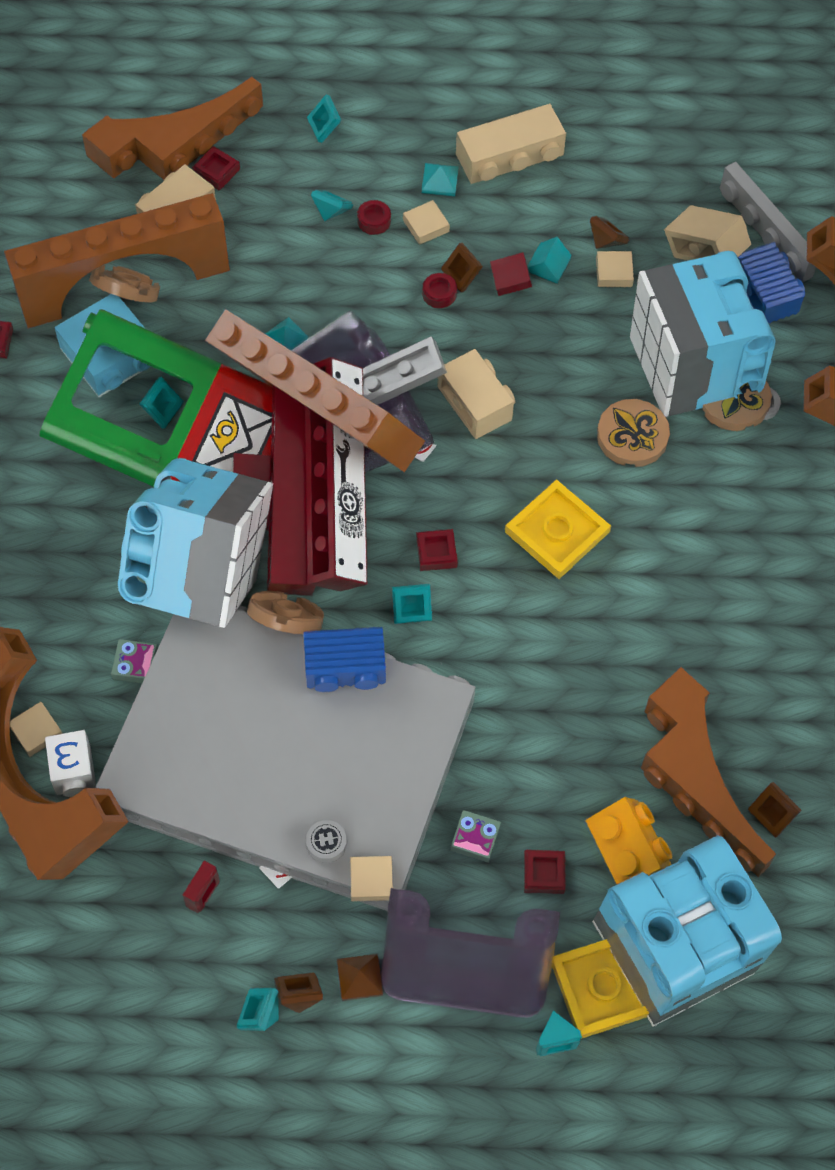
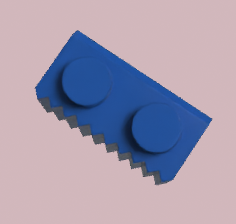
M776 242L744 251L738 257L748 278L746 293L753 309L761 310L764 313L768 323L777 321L780 318L784 319L786 316L790 317L792 314L796 315L800 311L805 297L804 285L799 278L795 279L786 253L783 251L779 252Z
M383 627L303 632L307 688L312 689L315 687V690L319 692H332L337 690L339 686L344 687L347 685L351 687L355 685L357 689L369 690L376 688L378 684L386 683Z

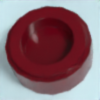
M378 200L364 202L357 211L359 228L370 235L384 233L391 224V210L388 205Z
M445 273L431 274L423 282L422 296L429 306L440 309L446 308L456 300L457 284L450 275Z

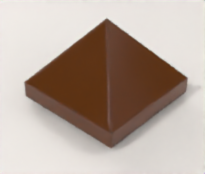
M598 216L591 217L590 224L596 249L625 245L630 241L629 237L609 220Z
M459 243L441 270L456 281L457 289L460 292H465L483 266L463 243Z
M774 782L770 783L748 808L775 838L802 811Z
M378 954L337 959L342 1001L383 996Z
M314 972L274 978L281 1005L297 1013H301L323 1000V993Z

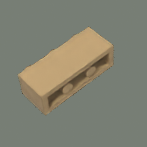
M547 104L457 132L456 156L471 184L488 181L496 176L511 171H520L527 166L543 161H552L564 155L566 132L551 104Z

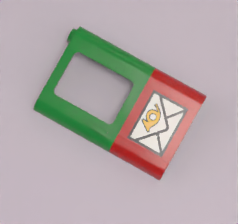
M100 309L97 314L91 312L85 322L82 332L86 336L45 417L39 434L42 438L154 487L155 480L161 471L172 460L177 458L232 472L234 453L270 456L272 386ZM107 346L181 379L192 386L193 390L169 441L165 445H159L73 406L72 399L98 347ZM170 476L172 480L179 481L177 478Z

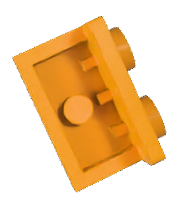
M623 797L585 820L616 884L642 872L650 876L672 865L670 859H672L671 850L663 838L657 837L651 825L655 822L653 814L644 802Z

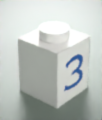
M85 730L45 737L50 780L56 794L73 797L84 788H96L91 746Z

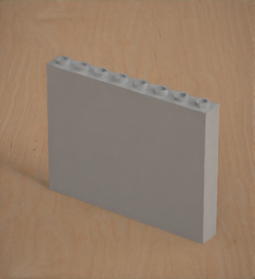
M241 605L225 628L173 614L96 788L111 789L130 823L258 867L263 866L292 876L293 879L348 898H351L350 857L392 856L393 900L359 902L397 914L472 709L476 687L470 685L467 680L461 677H445L433 673L427 666L422 664L408 665L397 661L392 655L385 653L386 683L378 684L376 688L369 690L357 689L355 685L351 687L346 685L344 687L339 686L337 690L332 692H319L315 690V687L312 689L307 688L304 634H292L266 627L253 620L248 615L247 608ZM321 820H333L339 823L344 828L347 836V848L343 856L331 863H321L314 860L306 847V834L309 828Z

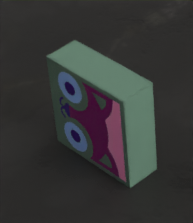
M119 639L111 672L112 679L143 683L158 650L157 644Z
M463 810L450 851L489 863L501 822Z

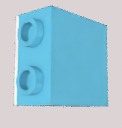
M110 294L54 327L60 349L71 363H73L86 336L82 331L91 312L97 314L100 309H103L144 328L119 296ZM100 346L96 350L83 378L96 395L101 397L151 366L107 346Z

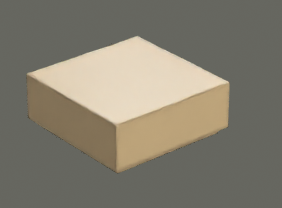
M434 200L403 213V221L419 245L449 232L450 224Z
M597 251L598 287H632L634 281L632 251Z
M42 702L10 720V729L29 757L46 747L45 737L62 734V731Z
M392 856L350 857L351 901L393 900Z

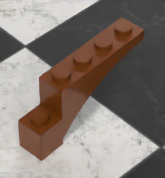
M250 77L236 88L211 101L171 114L131 119H111L107 115L82 134L86 155L112 178L117 177L123 171L129 170L137 160H140L164 180L170 173L176 172L184 164L188 166L200 155L206 154L224 136L232 134L243 121L256 115L261 107H263L261 83Z
M680 667L648 698L644 712L647 714L649 722L659 731L665 730L667 734L645 754L641 769L644 771V776L650 784L658 789L663 788L673 798V803L679 811L686 816L692 815L703 825L702 829L708 838L711 839L717 835L722 836L730 845L744 870L747 872L752 871L759 877L770 866L776 853L753 830L725 787L714 760L707 731L705 704L710 693Z

